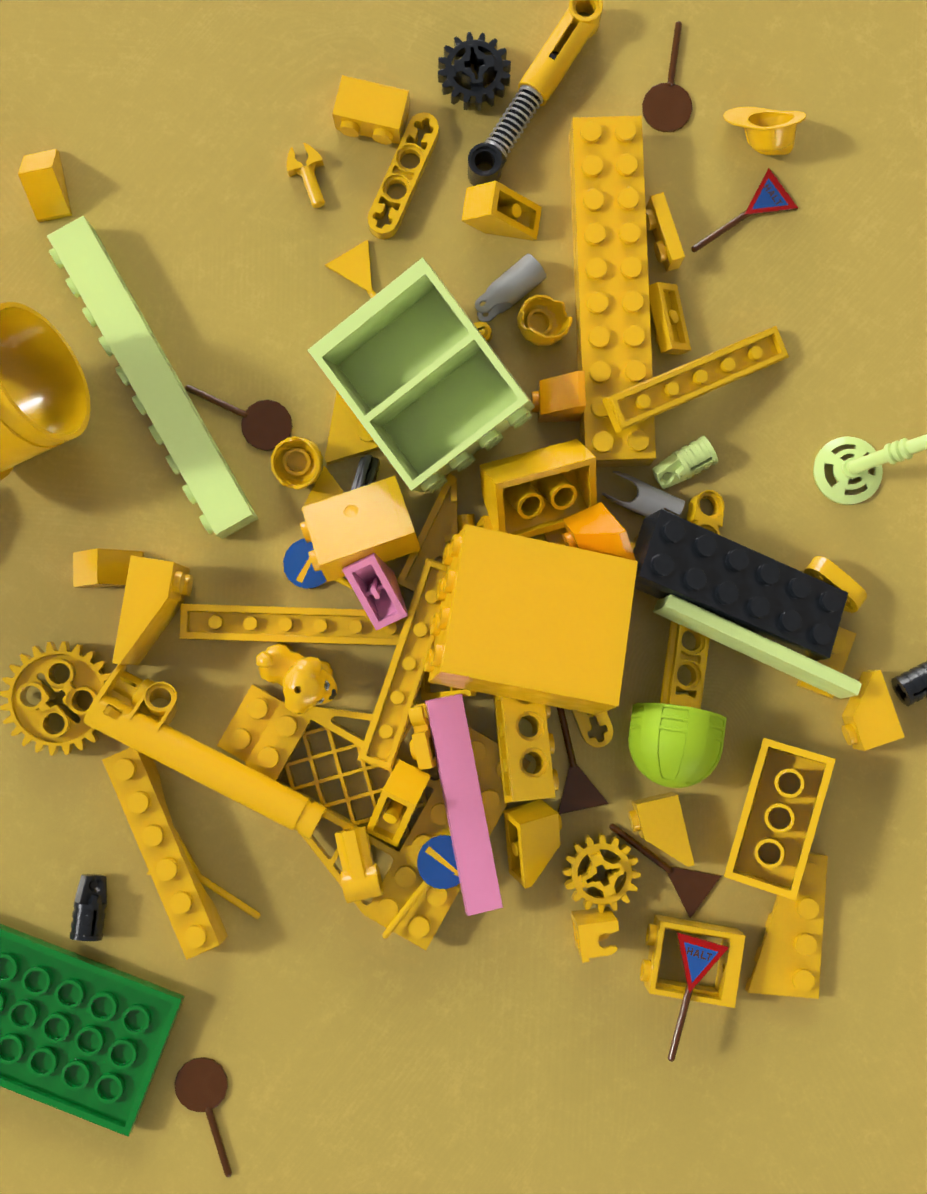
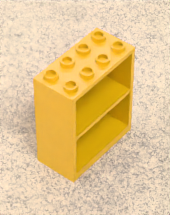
M465 524L458 535H453L451 544L447 543L444 549L442 564L447 565L445 579L441 578L439 581L436 599L441 600L439 614L435 613L433 616L430 635L436 636L433 650H428L424 665V671L429 672L428 682L594 715L619 707L638 561Z

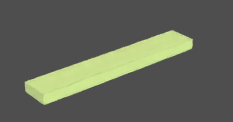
M670 594L658 600L655 605L654 613L840 699L859 694L862 685L860 681L675 595Z

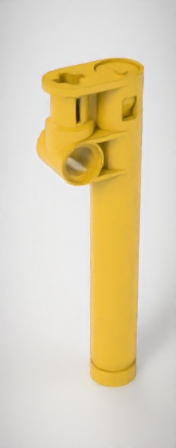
M118 664L89 706L84 718V724L292 831H298V834L310 840L326 810V806L316 801H310V798L170 727L169 724L177 711V692L174 687L169 683L154 682L149 678L143 680L127 672V665ZM157 698H164L170 702L163 708H158L151 704Z

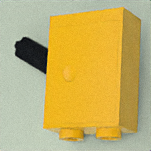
M370 454L360 458L351 491L302 507L305 522L300 523V527L307 543L312 542L314 550L308 552L315 572L321 570L327 582L344 577L345 574L342 571L344 567L373 553L383 562H387L421 550L396 476L394 475L375 482L380 461Z

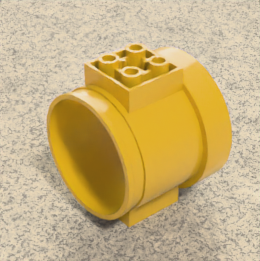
M4 302L0 304V480H3L10 474L15 465L80 436L88 425L91 411L89 389L83 370L67 341L44 316L34 309L17 302Z

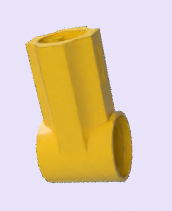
M366 825L336 832L335 839L343 870L340 873L346 902L352 903L382 896L384 894L382 878L378 864L374 863Z

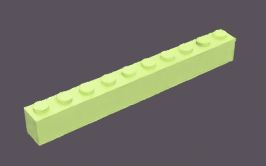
M81 216L47 235L53 246L49 250L51 257L60 269L65 267L70 277L65 279L68 287L76 298L81 296L86 304V307L82 308L86 319L92 327H99L103 335L98 338L100 344L109 357L114 355L119 363V366L115 367L117 374L126 386L131 384L136 395L132 397L135 406L142 415L148 414L153 425L148 428L159 445L165 444L170 453L165 458L172 471L176 475L181 473L187 483L182 486L183 491L192 504L198 503L203 514L199 516V519L209 534L214 532L216 536L223 539L257 520V515L92 225L84 216Z

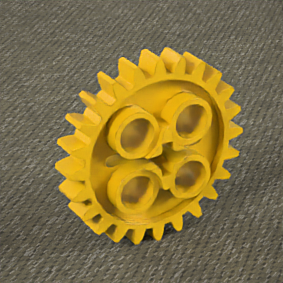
M62 641L58 651L54 642H47L46 652L39 646H33L32 652L34 657L21 653L19 656L23 665H9V668L15 675L14 677L2 678V681L10 685L9 690L0 691V696L8 698V703L1 705L0 710L10 711L11 714L3 723L9 724L14 722L16 725L10 735L16 736L23 733L25 737L22 741V746L35 741L36 753L41 752L48 745L50 756L57 754L59 746L62 747L65 755L71 754L73 743L80 751L85 749L86 743L84 738H87L92 743L97 742L99 739L95 733L96 729L84 724L87 710L79 707L77 696L82 690H85L92 695L93 700L111 675V673L103 674L101 671L107 662L103 660L94 663L95 651H90L83 656L82 644H77L70 651L69 641ZM61 663L65 664L70 670L69 679L65 683L59 682L54 676L55 668ZM40 673L45 676L48 684L55 692H65L66 696L62 699L65 705L62 703L54 704L53 700L56 698V694L38 678ZM31 686L37 687L41 692V701L36 706L30 704L26 699L27 690ZM67 707L80 717L79 723L74 721ZM53 713L61 715L64 719L65 725L61 732H55L49 726V718Z

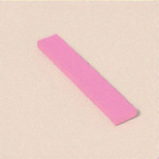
M462 694L425 700L465 912L468 916L503 908Z

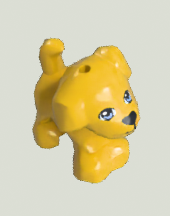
M280 642L256 655V665L259 666L258 670L261 678L269 683H278L283 686L285 707L295 714H304L310 707L328 703L336 697L337 685L333 678L334 671L328 661L319 660V658L312 656L303 657L299 653L293 652L290 645Z

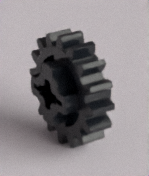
M468 32L464 42L457 36L454 38V48L445 45L444 57H439L438 69H440L438 71V82L443 83V95L452 93L451 103L453 105L461 100L463 101L464 110H468L470 104L475 103L477 110L481 111L482 102L486 101L492 107L495 104L494 95L501 98L504 97V86H509L511 61L506 60L507 50L505 48L497 50L498 40L496 38L487 43L485 42V33H481L478 40H473L471 32ZM471 64L474 65V70L478 75L477 80L474 73H472Z

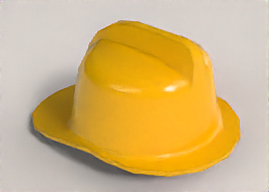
M738 107L726 111L723 118L732 125L744 127L747 142L760 154L787 155L794 148L797 124L806 119V114L800 111Z

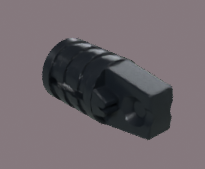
M923 662L891 680L896 695L906 706H910L927 697V662Z
M101 874L81 875L73 905L74 911L72 913L73 920L71 922L70 939L77 941H100L103 939L102 932L106 915L105 909L107 907L106 876Z

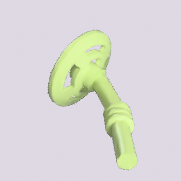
M927 434L911 440L903 438L900 441L888 443L884 446V449L876 451L866 441L856 437L836 438L824 445L815 458L813 466L815 483L821 493L833 502L843 505L863 502L870 498L878 489L883 475L882 464L889 462L893 465L905 459H911L915 453L927 450ZM842 445L855 446L854 449H845L836 455L831 452ZM847 454L853 455V457L845 461L840 459L842 456ZM825 464L833 465V475L838 481L833 487L830 486L825 477ZM874 468V475L868 474V469ZM857 477L861 480L856 484H848V481ZM863 485L867 487L865 491L856 495L844 494L845 490H855Z

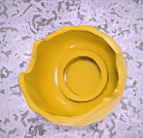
M533 295L525 300L517 315V324L522 336L535 346L548 347L562 340L573 322V317L567 316L565 303L554 300L548 295Z
M293 436L282 440L276 445L270 457L271 471L279 483L288 488L305 489L317 482L323 471L321 451L314 442L307 438Z

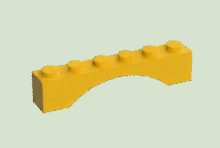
M131 747L103 759L105 769L186 960L219 946L228 937V934L214 902L197 878L180 843L166 804L160 774L154 760Z

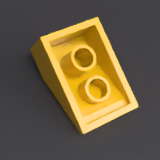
M131 555L112 660L113 664L139 665L181 608V604L185 601V595H190L193 586V576L189 575L190 568L175 562Z

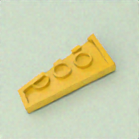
M809 853L796 901L777 895L772 912L769 913L765 924L767 928L761 947L758 946L755 955V966L751 978L748 977L745 990L748 993L819 999L827 855Z

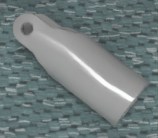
M526 254L492 282L486 292L476 300L477 317L481 322H489L498 314L505 312L546 279L544 269L531 254ZM488 312L489 315L487 317H484L483 313Z
M613 471V473L635 484L637 487L636 497L632 501L623 502L602 493L612 502L644 517H648L660 509L664 510V508L680 515L685 505L684 500L619 471Z

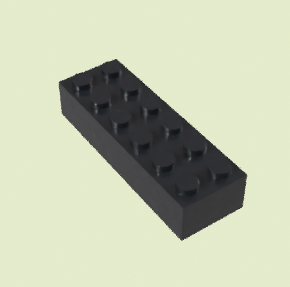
M660 509L644 518L633 550L635 559L638 561L635 589L658 599H662L670 594L675 595L812 660L819 661L830 658L848 592L665 510Z

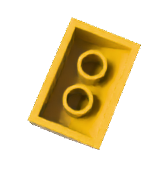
M578 439L479 465L482 497L493 530L528 538L564 528V518L597 504L596 457Z

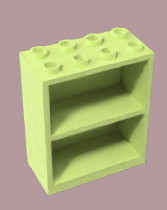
M423 257L308 349V352L411 491L424 493L429 491L433 493L448 481L445 478L447 474L456 469L460 472L476 460L473 455L481 448L486 450L493 448L503 440L502 432L510 426H514L516 429L532 417L530 411L535 408L514 377Z

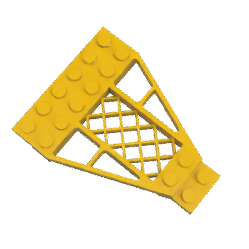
M252 684L217 744L218 747L246 762V766L310 798V801H316L326 806L322 817L340 826L343 830L360 827L361 825L359 824L369 822L371 816L356 820L351 800L370 795L373 808H375L377 804L375 794L382 792L383 787L373 789L368 770L376 768V766L367 765V763L361 761L362 767L343 772L338 752L357 747L358 753H360L364 738L331 720L333 717L339 716L371 721L372 713L313 706L304 714H295L286 709L285 701ZM409 719V722H408V725H407V728H406V731H405V734H404L402 743H403L404 739L406 738V736H407L409 730H410L411 727H412V724H411V722H410V719ZM312 721L323 726L307 731ZM468 726L490 836L508 804L504 802L499 744ZM327 730L332 750L313 755L308 735ZM333 732L353 744L337 748ZM303 739L308 757L290 761ZM333 754L338 774L320 779L315 759ZM396 757V760H395V763H394V767L396 766V764H397V762H398V760H399L398 757ZM523 758L522 764L524 769L527 770L531 762ZM309 761L314 781L296 785L291 765ZM285 769L289 784L280 780ZM363 771L369 791L350 796L345 776ZM430 777L427 786L433 788V791L427 800L424 790L422 795L423 801L419 802L416 808L424 807L411 830L408 824L406 832L402 836V838L406 837L401 848L395 847L368 833L370 844L389 854L393 862L382 880L384 894L373 897L370 902L361 900L354 903L364 916L385 928L388 927L424 881L417 868V855L422 845L430 838L440 834L451 835L440 778L434 779ZM340 778L344 798L326 803L321 783ZM316 785L320 802L298 789ZM346 802L350 819L329 807ZM313 835L310 840L303 837L342 887L341 870L335 863L339 857L338 848L331 857ZM460 883L448 889H437L429 885L393 932L426 951L461 889Z

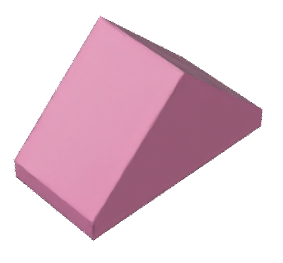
M375 553L342 569L376 630L408 616L394 571Z

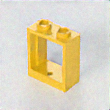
M655 914L653 924L649 923L646 930L645 943L650 946L648 960L643 959L640 968V981H644V986L648 993L683 999L687 983L658 978L665 929L722 938L721 945L729 948L718 961L715 987L696 985L690 1001L735 1008L746 935L738 928Z

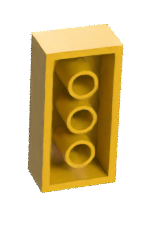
M763 738L724 873L725 878L796 901L836 759Z

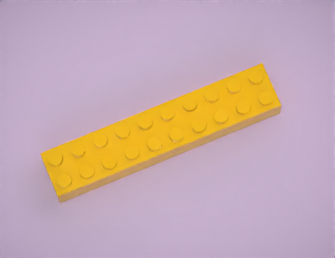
M642 115L573 117L569 133L577 363L578 371H585L586 407L580 418V442L596 457V467L650 466L656 459L655 418H649L616 433L602 402L603 399L653 378Z

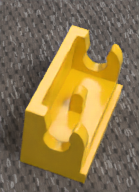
M605 907L603 913H599L597 908L571 911L575 947L582 963L590 962L589 958L610 956L618 950L616 945L603 947L599 944V941H603L610 934L619 931L618 920L610 907Z

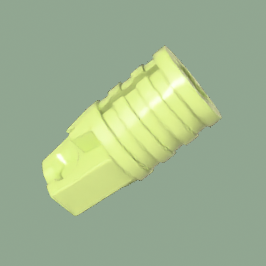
M701 436L698 440H694L689 445H685L680 450L673 452L653 467L652 471L657 483L663 489H666L692 478L693 475L701 473L702 470L708 469L711 465H715L718 463V457L709 440L705 436Z

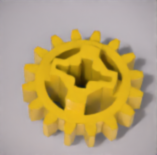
M599 833L597 841L593 842L590 836L586 835V845L582 847L575 842L573 846L577 853L575 855H565V859L571 863V867L562 868L563 875L570 876L571 879L567 880L564 885L566 889H576L571 896L575 902L584 898L583 906L586 910H589L594 903L599 913L604 912L606 904H609L616 911L618 910L617 900L621 899L628 904L630 900L626 892L628 890L637 892L638 890L637 886L631 882L632 878L641 877V873L631 867L638 863V859L635 856H626L631 850L627 844L618 848L619 838L613 836L609 842H606L605 835ZM600 849L612 851L619 857L608 859L602 856ZM587 855V864L583 870H580L578 873L579 865L582 859ZM602 865L607 870L605 872L606 878L600 880L597 875L593 876L597 874L596 867ZM624 874L620 886L615 890L614 886L618 876ZM595 887L602 892V895H593L583 888Z

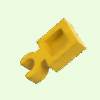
M415 704L414 707L408 708L409 719L414 728V733L411 735L410 752L412 758L417 760L419 770L430 769L436 766L437 762L426 704Z

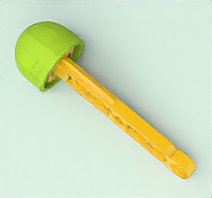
M705 490L695 495L689 503L687 521L720 535L719 528L723 526L725 510L722 496L714 490ZM702 498L711 501L713 505L711 516L701 511L700 501ZM673 621L670 622L660 703L633 704L628 741L632 759L643 775L665 787L683 788L701 782L716 768L723 751L727 718L723 715L701 709L710 638ZM685 631L692 633L696 639V645L692 651L687 650L682 644V636ZM681 666L687 667L691 672V681L686 686L681 684L677 678V671ZM675 691H677V692H687V691H688V695H687V694H677V695H676V694H675Z

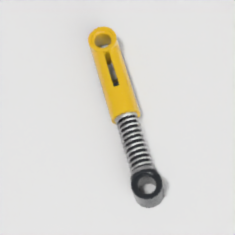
M602 0L569 1L567 11L519 82V92L516 93L515 98L512 99L509 107L506 108V112L503 113V117L499 119L496 127L493 128V132L489 134L490 137L470 150L468 155V179L473 186L492 181L499 182L501 169L507 161V153L511 152L510 148L514 147L513 143H517L516 138H520L519 133L524 132L523 128H526V124L530 123V119L533 118L536 109H539L540 106H545L587 40L597 32L603 10ZM586 12L590 16L584 17L579 15L578 13ZM480 163H488L492 168L488 171H482L476 166Z

